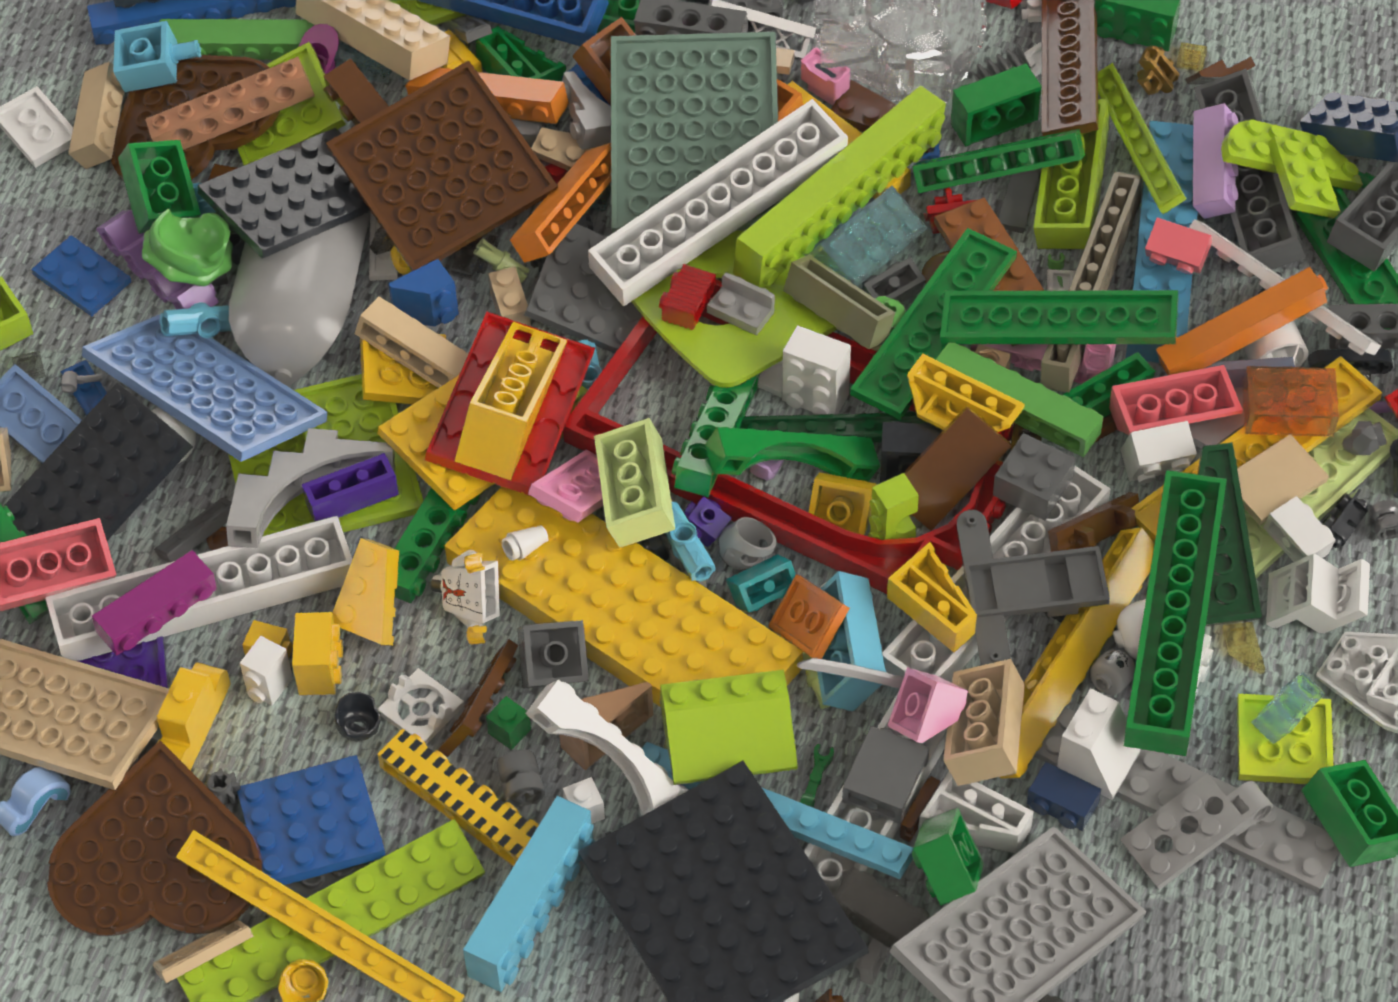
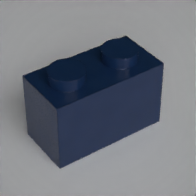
M1045 761L1028 790L1027 804L1037 814H1048L1057 818L1059 823L1068 829L1077 828L1083 831L1099 804L1101 788Z

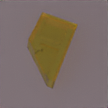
M1253 622L1223 625L1222 632L1228 655L1259 674L1265 673V666Z

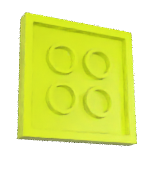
M1238 693V780L1307 784L1320 768L1333 766L1331 699Z

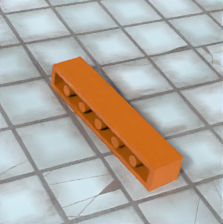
M436 68L408 81L405 85L408 95L453 69ZM478 72L505 112L512 115L510 119L556 124L569 105L564 82Z
M611 143L585 151L557 184L558 188L547 195L511 237L510 241L524 263L550 255L611 182Z

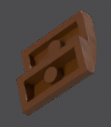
M1249 57L1227 68L1222 59L1186 78L1185 81L1187 84H1204L1243 69L1249 70L1256 65L1252 57Z

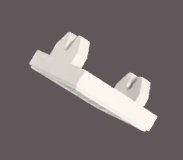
M418 668L410 677L400 675L398 685L391 684L388 692L389 698L378 708V711L381 712V716L399 730L403 728L411 735L413 733L417 734L427 745L464 707V701ZM418 688L432 690L425 698L417 699L407 693ZM441 697L443 704L439 705V712L436 714L433 712V704ZM400 700L409 706L410 714L404 720L400 718L398 712ZM416 703H427L430 706V711L424 716L415 715L412 709ZM417 720H428V725L412 726Z

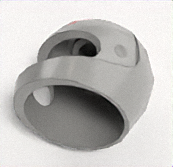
M749 517L738 519L728 525L720 535L718 542L720 556L730 567L746 570L760 563L762 557L773 553L776 547V537L766 525L756 519ZM760 539H765L768 547L761 548Z

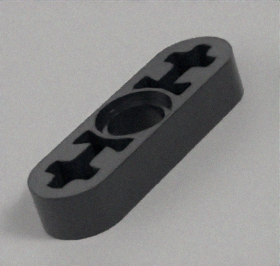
M1379 348L1375 355L1366 352L1360 355L1352 349L1317 350L1308 356L1310 373H1313L1316 369L1321 371L1340 356L1347 362H1354L1351 365L1361 374H1387L1393 369L1391 352Z

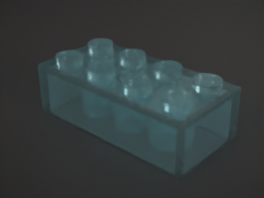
M891 186L820 243L808 255H811L859 287L917 239L928 227L897 190Z

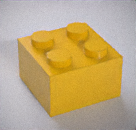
M332 612L295 613L292 667L299 695L336 694V684L342 683V668L338 665L339 658H343V640H340L339 624H334Z

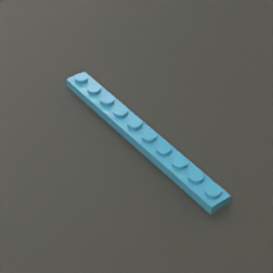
M646 742L642 748L645 756L653 763L662 766L667 771V776L673 780L668 750ZM705 781L681 785L690 790ZM762 788L793 836L897 879H901L913 860L912 851L914 849L911 846Z

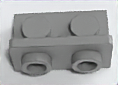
M726 272L722 276V287L707 305V313L757 336L774 314L775 295L765 288L755 286L741 277Z

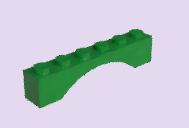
M716 427L705 444L713 474L740 475L747 468L760 462L792 460L815 466L831 475L869 482L880 468L872 439L865 437Z

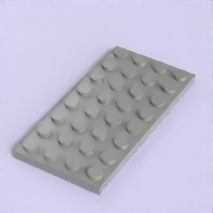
M1053 826L981 879L976 892L950 902L893 944L890 953L940 1002H1038L1142 920L1146 911Z

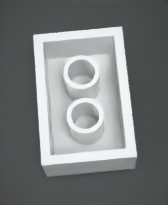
M797 325L783 350L782 401H785L792 408L798 409L801 407L812 411L814 415L839 414L849 395L851 345Z

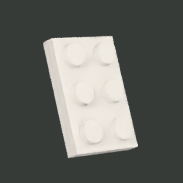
M38 86L0 106V128L35 168L70 148L73 126Z

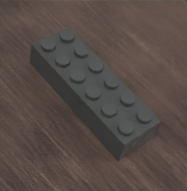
M1389 162L1336 219L1327 243L1374 272L1398 246V163Z

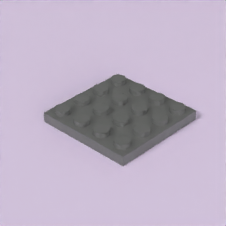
M575 224L552 253L546 256L524 316L581 340L588 339L590 342L595 343L596 346L616 353L639 322L642 314L632 302L623 306L589 267L588 250L607 238V236Z

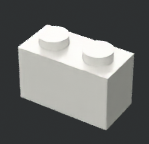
M1297 496L1271 512L1263 527L1293 562L1313 553L1321 558L1329 554L1336 540L1331 530L1327 526L1322 525L1314 516L1312 509Z
M263 636L258 638L240 662L247 694L253 701L260 704L264 701L273 706L293 679L286 648Z

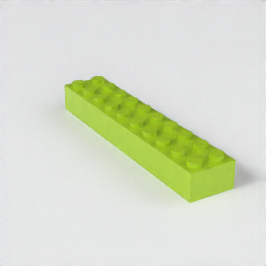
M921 85L737 237L733 275L741 277L760 288L773 285L781 273L790 269L791 262L798 260L804 254H809L821 239H827L832 234L834 228L840 223H846L853 212L859 207H865L873 195L877 192L881 193L892 179L900 177L906 167L912 162H918L925 151L930 147L934 148L942 138L941 128L945 120L946 102Z

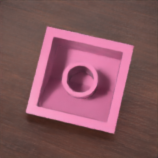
M907 667L887 726L916 742L923 743L959 720L960 714L966 705L968 691L939 676Z

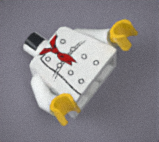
M467 550L454 558L452 565L443 568L441 575H435L431 581V590L434 593L442 594L444 610L453 613L468 628L467 640L470 645L485 644L486 640L483 638V633L487 631V626H483V623L500 616L498 561H481L482 552L477 553L474 550Z

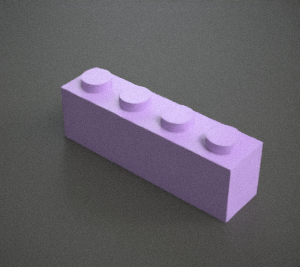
M1225 103L1194 111L1193 207L1204 219L1235 212V200H1238V190L1235 185V176H1238L1237 164L1223 162L1221 153L1222 141L1232 127L1238 123V118Z

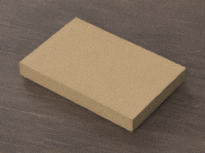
M1291 434L1237 468L1244 509L1259 525L1266 522L1271 512L1296 496L1299 499L1303 498L1326 483L1329 475Z
M237 919L230 925L218 931L208 933L157 960L152 966L157 975L168 983L252 938L253 934L249 926Z

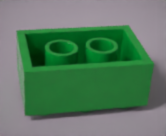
M1095 0L1097 35L1103 38L1111 37L1123 40L1127 44L1162 47L1164 51L1169 52L1177 29L1181 0Z
M1027 63L1009 68L1007 71L993 76H987L971 84L962 85L953 90L951 126L966 147L1037 121L1042 86Z
M180 140L127 144L118 161L138 234L148 231L153 222L167 209L171 211L172 215L180 218H198L201 216Z
M1360 760L1320 768L1301 791L1348 866L1354 867L1395 858L1398 855V809L1367 761Z
M958 807L923 821L913 847L912 857L917 868H923L928 878L925 883L931 897H937L942 906L976 892L984 861Z

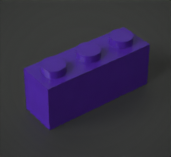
M385 453L302 484L305 503L314 522L334 516L339 518L399 495L396 475Z

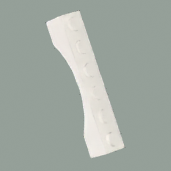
M557 680L547 685L525 713L548 734H561L579 738L607 754L621 768L631 783L642 816L688 791L681 784L674 785L673 780L667 776L668 773L662 766L650 761L645 756V752L641 747L625 739L617 726L607 723L598 715L599 712L593 705L582 701L575 694V690L565 682Z

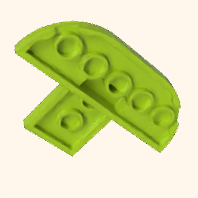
M1248 120L1233 126L1222 141L1221 153L1223 162L1278 174L1289 209L1335 218L1341 211L1332 186L1357 191L1363 185L1358 175L1357 166L1349 162L1322 135L1316 136L1300 130L1256 120Z

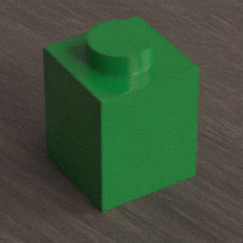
M505 696L486 716L488 734L512 750L531 730L530 717L525 714L527 710Z

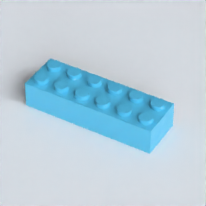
M556 796L463 949L468 977L499 992H502L506 984L511 985L518 974L517 965L522 958L527 959L534 946V941L532 940L537 932L542 933L547 927L550 918L548 913L553 906L558 907L562 902L565 894L563 888L568 880L573 882L578 875L580 864L578 863L581 860L578 853L579 850L595 842V839H593L594 825L591 822L590 810Z

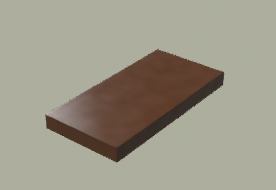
M966 406L904 472L919 494L918 512L911 515L932 531L1011 447V443Z

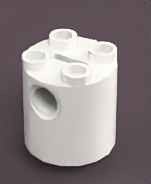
M1295 321L1243 347L1249 360L1293 357L1295 370L1304 363L1309 352Z

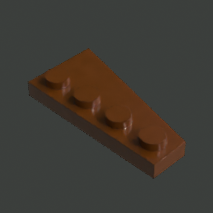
M850 79L849 89L835 101L830 110L858 131L865 132L894 108L896 104ZM930 147L927 151H925L924 153H927V154H928V152L930 151L931 147Z

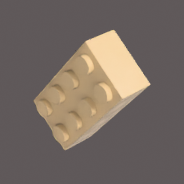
M1007 659L953 672L952 683L968 691L966 705L960 714L959 720L947 727L943 761L957 786L1017 773L1024 682L1012 660Z

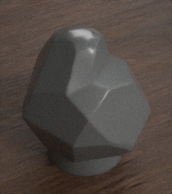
M1358 421L1352 433L1345 437L1342 442L1344 450L1355 455H1371L1380 446L1387 444L1381 423L1372 424L1371 421Z

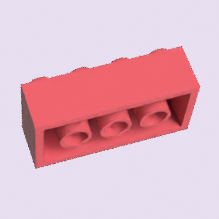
M100 518L0 543V611L46 600L45 597L115 578L117 574Z

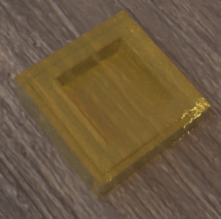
M1181 42L1176 68L1194 71L1203 70L1208 46Z

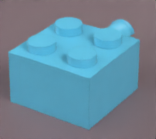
M167 21L115 30L113 73L124 92L176 83L178 61L201 57V48L198 40L177 44V40Z

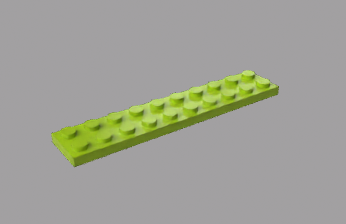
M453 819L306 899L366 936L371 937L485 875V870L456 820ZM270 917L250 928L253 934L252 938L176 979L189 1002H251L277 988L281 972L291 962L298 959H307L321 964L335 955L273 917Z

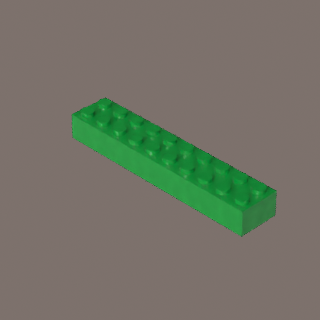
M1166 470L1123 747L1180 756L1187 755L1227 479Z

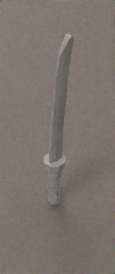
M811 658L797 664V667L800 669L857 678L900 689L904 678L879 670L818 658Z

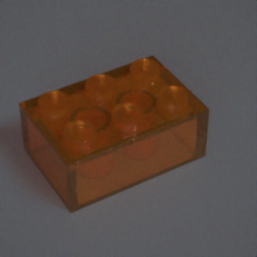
M1246 367L1242 384L1245 434H1291L1292 436L1334 437L1339 419L1335 368Z

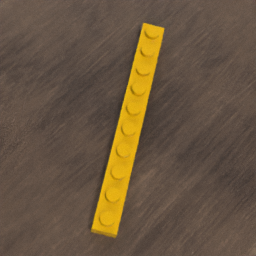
M194 830L176 856L184 864L410 1002H462L465 998L463 994Z

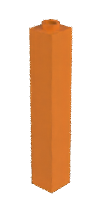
M1308 267L1176 338V344H1165L1157 348L1156 352L1159 362L1167 375L1204 369L1327 303L1325 291L1328 290V286L1321 274L1316 276L1311 267Z

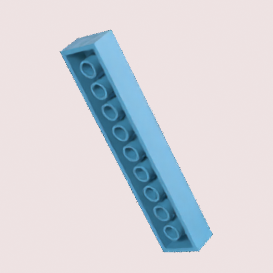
M1150 121L1149 130L1187 200L1162 214L1143 180L1132 290H1178L1179 301L1176 338L1187 333L1192 274L1180 272L1176 269L1177 266L1169 263L1159 265L1149 260L1150 257L1146 256L1145 247L1157 217L1188 228L1194 219L1197 220L1198 211L1193 207L1194 125ZM1127 344L1125 359L1138 352L1147 362L1160 363L1156 349L1165 344Z

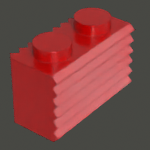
M683 264L680 272H674L669 292H663L660 298L659 308L662 309V320L694 330L716 289V274Z

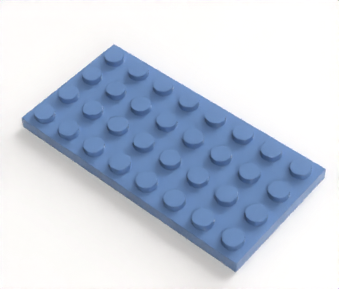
M160 314L82 347V357L241 462L308 431V428L312 429L327 421V411L213 338H203L199 334L164 336L159 322Z

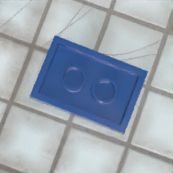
M72 235L31 269L35 277L91 317L131 283L129 275Z

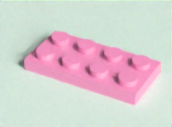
M588 450L583 451L532 483L528 494L536 498L540 504L559 511L566 519L576 522L581 521L603 506L597 455Z

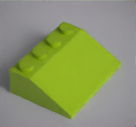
M784 670L662 684L660 686V707L674 785L707 781L743 760L753 775L798 769L791 708Z

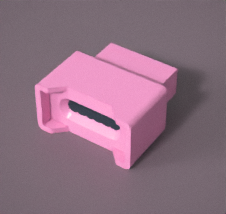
M814 48L801 60V80L808 84L809 91L833 106L835 101L850 87V68L839 66L825 57L819 48Z

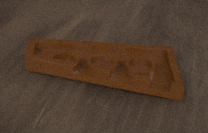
M508 639L496 652L477 683L479 685L465 703V709L449 731L452 734L438 748V751L446 757L468 735L473 738L482 725V722L479 720L480 716H485L494 703L491 699L492 694L496 695L505 683V679L502 678L503 674H507L517 660L513 655L519 645Z

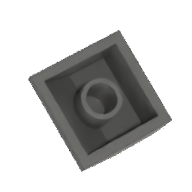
M583 620L522 625L517 628L523 689L546 687L557 680L567 684L589 681Z

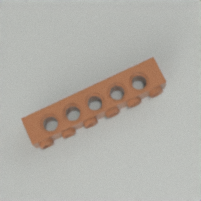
M295 57L145 120L153 142L180 140L184 150L312 98L315 94L299 57Z

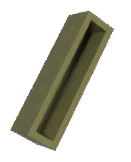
M811 255L791 262L783 289L784 292L792 296L795 301L814 311L817 316L836 326L839 331L855 339L863 347L871 349L885 342L895 317L893 310Z

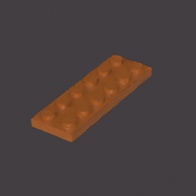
M985 197L934 217V224L950 249L954 247L965 230L969 228L1017 251L1015 261L993 291H1045Z

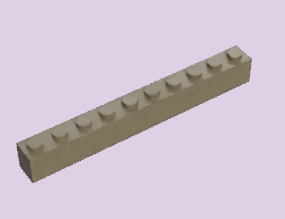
M1114 171L1069 291L1108 290L1141 202L1142 176ZM1048 344L1041 361V384L1047 389L1069 393L1084 355L1086 344Z

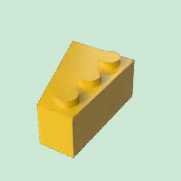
M360 538L332 612L334 624H339L340 628L378 644L393 646V617H395L396 613L394 596L395 589H397L399 550L374 540Z
M929 542L888 578L887 598L955 653L975 635L977 614L959 586L954 584L948 574L949 570L945 564L940 562L934 552V547Z

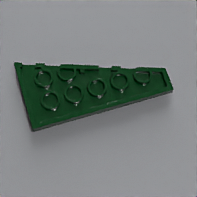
M1233 442L1203 446L1197 475L1227 479L1206 626L1260 620L1262 612Z

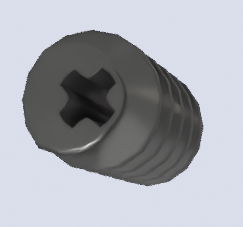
M1016 44V54L1010 49H1006V59L997 54L996 64L987 59L986 69L982 65L977 64V73L975 74L973 71L972 73L976 81H979L987 76H993L1007 71L1009 68L1018 67L1026 63L1030 69L1031 67L1019 44Z

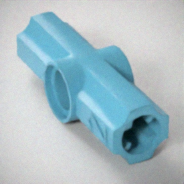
M199 302L192 305L189 309L164 310L160 314L159 322L164 336L199 334L203 338H212L219 332L232 331L229 323V305L210 307L206 303Z
M671 501L676 530L664 534L672 546L673 555L680 559L692 581L702 582L709 579L710 575L715 572V564L698 538L696 527L688 521L679 504Z

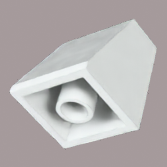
M1090 688L1062 735L1057 765L1058 768L1101 788V795L1113 800L1140 753V749L1123 747L1127 719L1118 701Z

